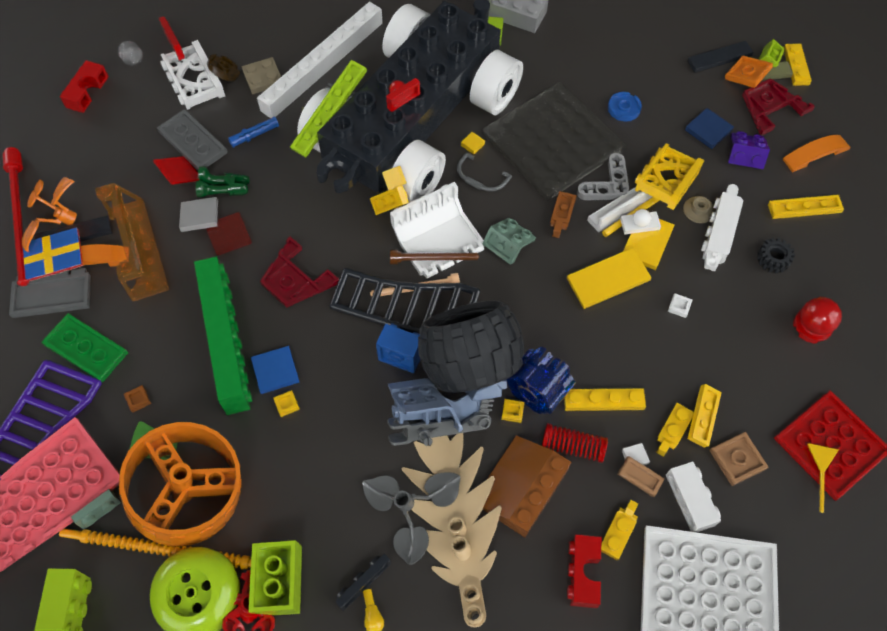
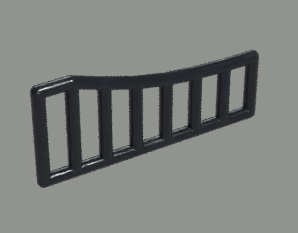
M344 268L329 306L333 310L378 324H394L399 329L407 332L419 333V328L411 326L410 322L422 290L433 291L423 322L433 316L442 290H453L447 310L456 307L461 291L472 294L469 304L478 302L481 291L479 288L462 283L403 282ZM348 276L359 279L349 306L339 304ZM367 281L375 283L376 287L368 309L365 312L356 309ZM383 287H394L395 289L385 317L375 315L374 312ZM402 289L414 290L403 322L392 320Z

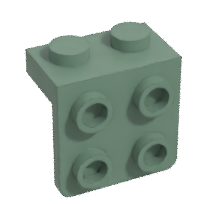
M108 489L72 515L71 518L76 525L84 530L113 510L121 501L113 490L110 491Z

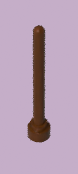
M390 250V265L402 263V261L479 259L478 253H402L398 250Z

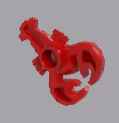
M251 570L241 574L240 578L245 581L242 594L238 593L234 603L238 607L230 611L223 618V631H236V629L245 631L244 625L237 619L238 617L247 624L252 623L257 617L260 618L253 625L251 631H255L258 628L260 631H273L275 627L273 615L249 613Z

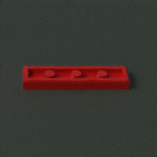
M164 16L160 17L159 21L177 58L179 60L185 59L180 43Z

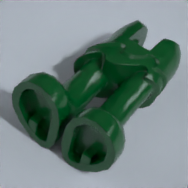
M199 166V180L196 182L197 197L223 193L236 196L248 193L249 176L232 173L212 175L207 167ZM213 184H226V185L216 186V185H213Z

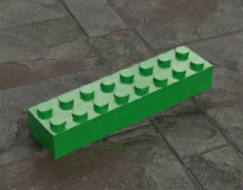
M217 257L195 261L194 265L218 401L226 415L251 410L249 402H253L247 386L249 379L247 372L244 370L246 364L240 350L242 349V343L237 334L239 328L234 318L236 312L231 302L233 296L231 289L228 287L230 283L228 273L225 271L224 264L220 263Z

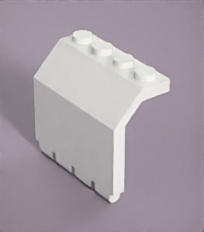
M455 182L449 185L446 184L440 189L429 192L424 197L412 200L409 204L398 207L390 212L392 227L405 253H469V251L470 253H479L484 250L482 244L484 240L462 210L458 199V186ZM453 260L411 261L419 275L424 274L426 278L437 274V267L440 271H443L454 265ZM455 260L456 263H459V262L463 261V260Z

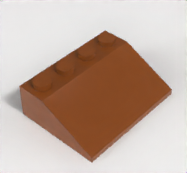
M516 436L488 477L494 476L495 480L482 510L489 513L496 507L501 506L502 510L499 521L526 538L569 470L572 462L551 449Z

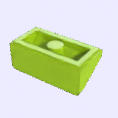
M772 39L764 47L759 60L773 63V67H777L785 48Z

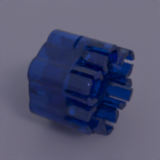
M539 347L537 350L528 349L522 357L523 364L521 368L506 380L512 394L518 400L524 402L526 406L538 414H551L576 384V381L569 374V366L564 361L554 372L561 360L555 358L550 363L554 358L550 352H547L542 360L539 361L547 350L544 347Z

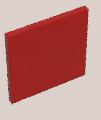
M184 156L153 160L154 164L171 185L199 180L198 172Z

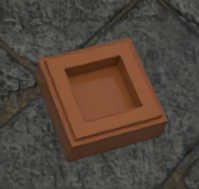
M143 385L124 393L132 413L151 404Z

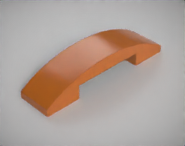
M830 135L796 149L785 156L783 161L792 172L807 167L809 162L832 153L835 155L840 154L851 147L841 135Z
M105 244L81 246L83 265L108 263L110 267L129 265V247Z

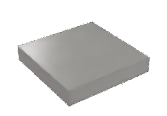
M217 197L181 202L179 222L181 232L217 227Z

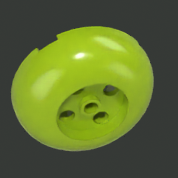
M191 547L178 551L163 562L152 580L150 607L153 616L165 631H220L223 618L238 606L234 605L238 593L241 591L240 580L232 562L225 555L214 549ZM185 573H189L191 576L190 581L187 583L183 582ZM208 580L211 588L205 591L202 585ZM194 589V595L191 597L190 590ZM176 595L181 597V602L178 605L174 603ZM196 603L202 605V610L199 613L193 610V606Z

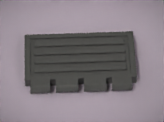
M86 268L72 269L71 274L67 270L54 274L52 277L50 275L36 279L23 287L17 284L18 276H16V281H12L9 315L12 318L90 308L91 275L87 272Z

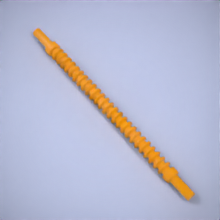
M64 528L59 532L60 537L77 539L81 543L87 544L90 542V544H94L96 542V545L102 543V546L108 544V547L114 545V548L120 546V549L126 547V550L132 548V551L138 549V552L144 550V553L150 551V554L156 552V555L162 553V556L168 554L169 557L187 548L186 546L181 548V546L157 544L154 541L151 543L150 540L145 542L144 539L139 541L138 538L133 540L132 537L127 539L126 536L121 538L120 535L115 537L114 534L109 536L108 533L103 535V532L97 534V531L92 532L87 529L78 531ZM228 552L223 554L232 562L235 568H238V566L245 570L251 568L250 556L243 555L241 557L240 554L235 556L234 553L229 555Z

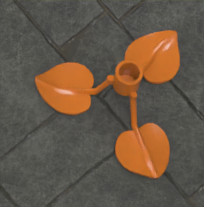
M63 177L53 193L51 203L39 196L43 189V180H39L36 183L34 190L29 196L27 207L31 208L37 199L55 210L53 217H56V220L36 218L35 221H32L22 237V246L25 251L29 252V244L39 226V222L56 223L59 225L61 222L67 225L74 223L77 213L64 207L58 200L75 181Z

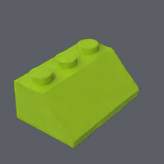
M296 540L252 544L249 613L269 615L300 614L302 546Z

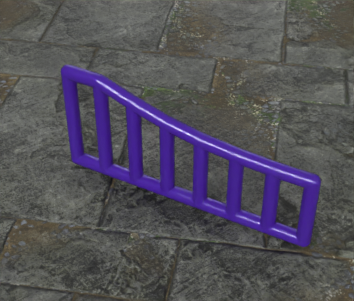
M44 360L0 427V443L4 438L33 450L88 406L101 387L102 381L52 361ZM50 369L90 384L91 387L87 394L83 395L44 380L42 377ZM40 386L76 400L79 403L69 411L31 395L35 388ZM28 403L63 418L53 427L20 414L25 404ZM14 421H18L47 434L37 443L9 432V429ZM0 451L1 461L14 465L20 460L17 457Z

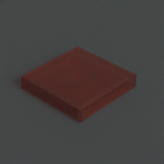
M239 212L218 219L217 227L206 228L217 256L252 243Z

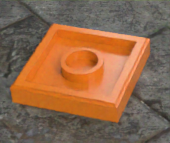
M742 56L726 73L725 80L755 88L773 68V63Z

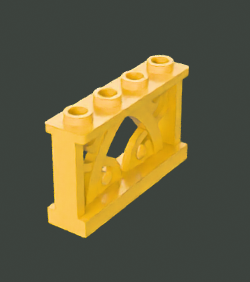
M666 143L663 148L659 147L649 164L645 165L642 174L639 173L637 176L635 191L638 192L640 190L668 204V208L674 210L699 174L705 160L699 157L697 160L670 148L669 144ZM674 170V174L679 180L669 179L665 181L660 171Z

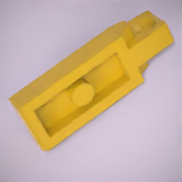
M676 403L658 435L657 440L661 442V445L656 453L664 457L669 447L673 450L677 447L693 418V411Z
M630 500L626 509L620 507L619 511H617L602 541L601 552L617 561L637 523L638 516L634 515L638 503Z

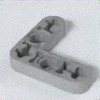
M620 153L610 155L608 160L610 182H583L578 186L577 196L582 200H615L627 194L629 183L624 156ZM619 173L623 178H615L614 174ZM604 188L607 190V193H600L598 189Z

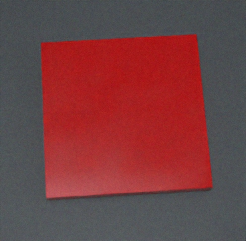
M831 390L774 437L779 445L819 485L820 470L807 443L838 450L824 472V490L835 501L842 497L887 456V444Z

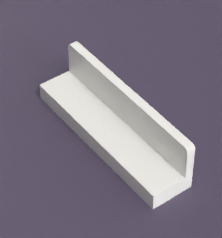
M633 188L627 194L620 196L589 215L587 220L600 232L618 221L621 216L627 215L649 200L652 196L640 190L637 192Z

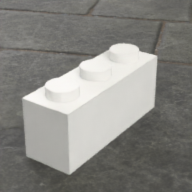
M694 462L671 468L666 477L691 532L697 533L716 526L721 521L720 511L711 500V492L702 481L700 469L695 466Z

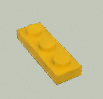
M785 44L784 54L793 72L791 77L793 86L810 85L812 80L802 45Z
M403 185L370 198L376 215L409 203Z
M707 384L700 386L687 438L702 447H708L710 444L722 393Z

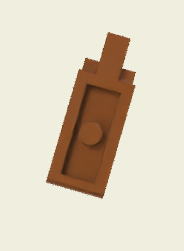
M559 191L550 226L554 227L552 237L559 238L561 230L567 229L577 195Z

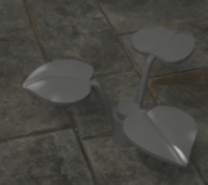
M445 472L431 476L424 485L425 491L429 494L427 496L410 495L404 490L400 491L398 482L390 476H379L363 481L364 494L373 508L378 511H388L391 509L394 501V504L403 511L409 528H401L395 534L393 545L397 554L408 565L418 562L424 556L429 545V536L426 529L421 526L413 528V523L408 514V511L414 507V500H428L432 498V502L438 507L451 505L459 493L461 478L458 474Z

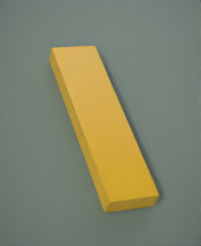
M839 195L773 200L768 203L772 219L842 213L844 210Z

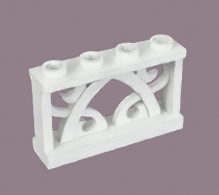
M198 40L192 42V45L182 48L185 59L181 60L183 63L179 62L180 60L175 52L165 55L164 53L161 54L163 60L160 63L163 70L168 71L166 75L170 82L173 81L172 87L175 93L180 94L177 95L181 105L185 104L187 110L194 105L215 97H225L220 80L207 67L208 58ZM175 62L177 66L173 67L171 63ZM188 68L194 71H203L199 74L197 82L183 79ZM189 91H191V92H192V93H191L192 95H191V96H187L186 93L189 92Z

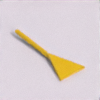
M807 443L820 470L819 511L823 513L824 472L838 450Z

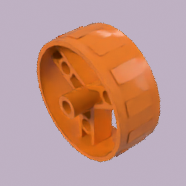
M175 422L162 425L138 439L128 451L122 463L119 475V494L125 513L132 525L141 534L156 543L168 546H189L200 543L214 536L233 516L241 492L240 464L235 450L227 439L217 431L205 425L192 422ZM194 442L208 446L224 457L231 468L191 469L190 466L183 463L172 443ZM150 455L164 478L166 485L143 520L129 504L128 490L136 468L145 457ZM165 455L171 456L167 460L161 459V457ZM215 479L220 481L218 485L210 484V481ZM193 480H204L205 485L193 486ZM171 492L175 500L174 503L167 500ZM231 495L224 508L211 520L197 527L185 530H169L184 503L189 502L193 497ZM162 509L169 510V513L166 515L158 514Z

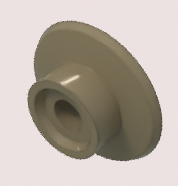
M702 196L691 197L683 205L686 217L696 223L709 222L712 212H715V208H713L714 205L709 199Z

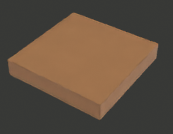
M746 432L709 450L731 486L768 468V465Z

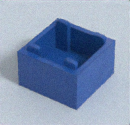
M385 324L376 342L378 360L415 373L421 360L418 349V337L420 334L399 329L394 324Z

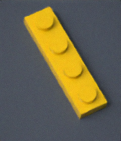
M644 388L564 389L563 392L565 411L645 410L646 408Z

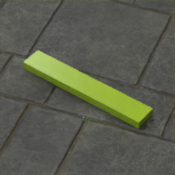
M353 60L349 62L291 144L290 148L305 158L308 156L318 142L317 132L344 105L367 72L366 67Z

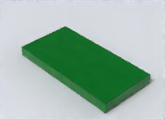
M69 313L41 342L44 346L84 372L102 381V383L128 354L126 349Z

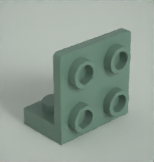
M507 218L490 226L482 244L511 265L515 262L521 248L535 241L536 237L531 231L518 225L514 219Z

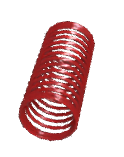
M547 423L542 442L543 447H546L548 442L547 448L550 449L554 434L552 446L554 451L559 434L556 452L559 451L563 437L561 453H563L568 436L565 453L568 454L573 436L570 455H572L578 435L575 457L577 456L582 438L579 455L581 458L587 438L585 459L592 437L588 459H591L592 449L596 440L593 461H595L598 445L601 440L597 461L601 463L604 461L608 444L607 437L600 436L598 439V435L594 437L593 433L589 437V433L585 435L584 431L580 435L579 430L575 435V429L571 432L570 428L566 433V427L562 430L560 426L557 430V425L553 428L552 424Z

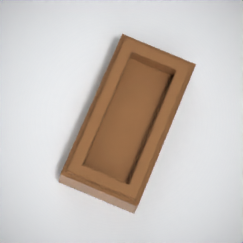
M627 456L617 475L652 497L656 496L665 479L630 456Z

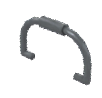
M466 152L457 164L459 176L465 183L478 190H500L512 178L511 174L503 171L502 175L506 179L496 187L483 186L482 183L469 176L466 177L461 171V166L465 159L468 157L473 160L474 155Z

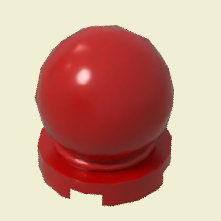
M819 296L805 303L795 316L793 327H796V330L799 332L798 336L801 339L815 344L827 340L833 331L838 328L842 320V311L832 299Z

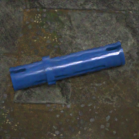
M274 116L249 129L244 128L240 133L228 137L229 143L233 148L241 143H248L252 138L279 127V123Z

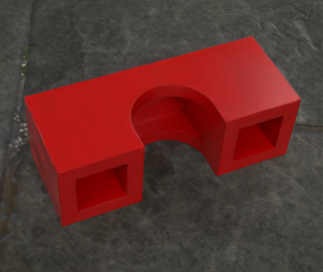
M87 60L83 63L60 95L66 108L81 113L85 112L92 102L86 89L90 87L101 89L109 77L104 66Z
M575 535L573 540L569 541L568 553L572 554V563L568 564V576L571 577V585L567 587V599H571L570 606L598 608L601 605V582L588 579L584 574L583 567L587 563L598 564L601 560L602 537Z

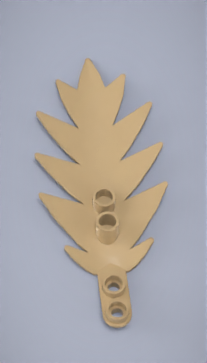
M463 433L456 434L451 441L448 436L431 438L433 440L431 446H425L415 441L414 445L419 456L434 475L451 472L458 474L461 478L458 496L451 505L438 507L432 501L414 500V507L411 510L431 526L440 530H426L429 536L427 552L449 569L432 566V570L448 583L459 586L464 620L470 627H479L486 620L480 580H483L490 571L497 552L493 551L485 559L483 558L496 531L502 510L501 506L496 507L477 522L475 521L484 507L495 478L491 476L468 493L479 468L484 448L480 447L460 466L463 451ZM403 467L402 471L426 495H429L425 491L424 485L433 474ZM471 593L476 594L473 598H469ZM474 614H479L477 619L472 620Z

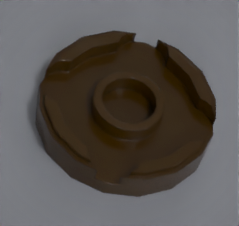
M210 55L207 67L215 76L226 81H235L238 78L240 70H237L238 66L226 56Z

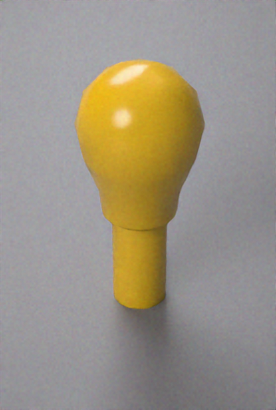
M364 590L363 594L366 604L365 628L367 631H381L384 627V619L374 603L372 590Z

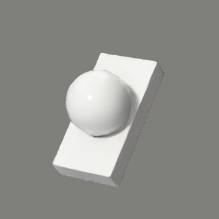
M645 209L637 210L632 215H624L620 218L624 234L656 231L661 228L657 212H649Z

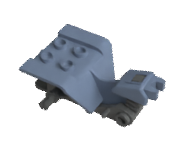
M428 378L389 383L388 387L395 405H392L393 418H389L387 422L391 429L403 428V431L388 435V440L394 446L409 444L416 440L424 442L425 446H430L433 443L431 438L489 428L491 424L489 411H492L490 406L493 407L491 402H494L493 398L502 396V389L507 388V380L505 379L481 389L465 391L466 395L458 400H450L442 396L434 386V383Z

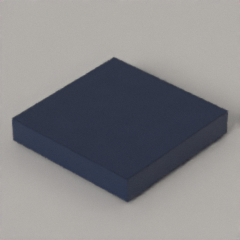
M706 108L686 126L685 131L710 149H713L733 131L734 126Z

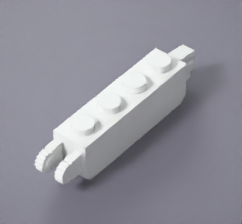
M730 184L726 192H723L720 198H716L713 206L716 210L712 212L709 220L712 225L708 226L705 234L708 239L707 241L704 240L701 251H704L702 259H705L704 268L715 271L718 264L725 262L731 250L743 204V199L737 196L738 186L735 184Z

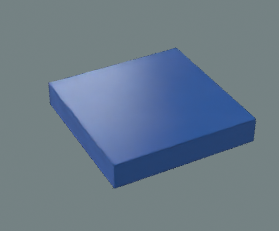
M289 346L251 357L261 394L299 383Z

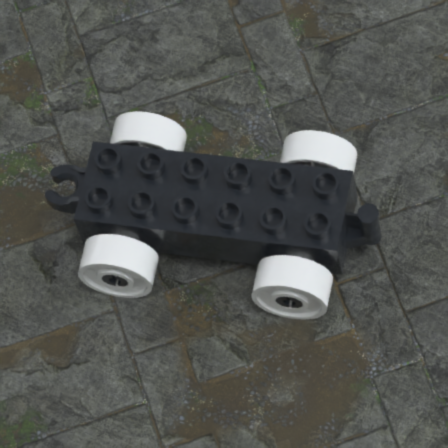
M476 0L474 2V15L446 1H443L432 14L412 4H405L398 9L390 20L383 38V53L388 59L350 99L346 100L344 105L317 132L318 142L313 149L320 152L322 157L316 172L319 183L327 181L328 173L332 169H338L345 173V175L341 179L334 180L333 184L336 193L348 191L357 182L380 193L386 186L382 172L400 166L406 180L403 188L407 193L409 203L434 191L444 171L446 159L444 153L426 144L425 141L469 92L472 104L493 115H498L513 98L522 77L523 63L499 50L501 29L488 23L490 2L488 0ZM417 78L420 81V95L390 112L387 108L386 95L390 94V84L396 80L406 84ZM329 88L318 91L308 101L298 122V134L330 90Z

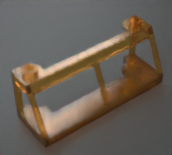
M115 183L95 188L96 195L106 208L109 218L111 220L116 218L127 260L120 262L116 271L119 281L131 300L136 301L170 290L144 200ZM121 192L136 199V201L124 204ZM107 201L112 202L113 208H110ZM136 279L135 286L130 289L126 281Z

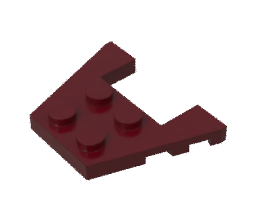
M771 78L759 83L755 88L751 87L745 90L742 95L760 135H764L775 128V125L767 115L787 105H791L800 116H803L813 111L815 106L812 103L807 104L802 101V97L799 95L794 96L787 92L788 89Z
M291 236L286 240L284 248L280 249L275 262L271 263L260 280L261 285L286 308L336 286L339 278L328 269L316 280L312 281L295 266L290 259L298 254L302 247Z

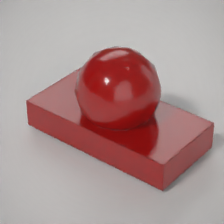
M417 78L406 84L400 80L393 81L390 84V94L386 95L389 111L393 112L420 95V81Z

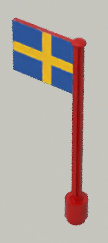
M6 148L2 158L3 169L9 173L18 272L17 284L22 287L27 286L30 281L83 266L78 228L31 240L29 252L24 250L22 246L23 224L18 173L23 169L22 155L17 148Z

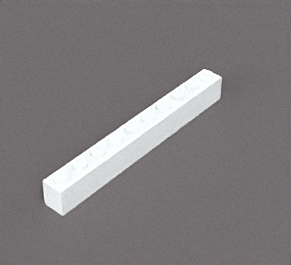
M371 2L362 7L257 97L260 111L270 118L280 114L383 23L382 9Z

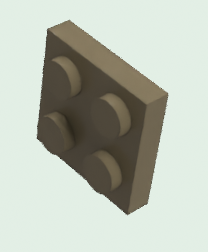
M273 57L241 66L252 94L267 90L281 78Z

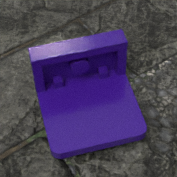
M741 131L732 133L733 146L728 163L764 169L770 151L764 136L757 134L750 136Z

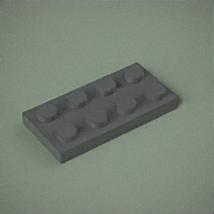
M185 109L157 127L158 132L197 170L199 166L209 167L228 153L227 149Z

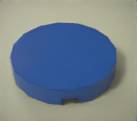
M629 92L614 94L608 103V112L612 117L620 121L636 119L640 115L642 108L640 99L636 95H630Z

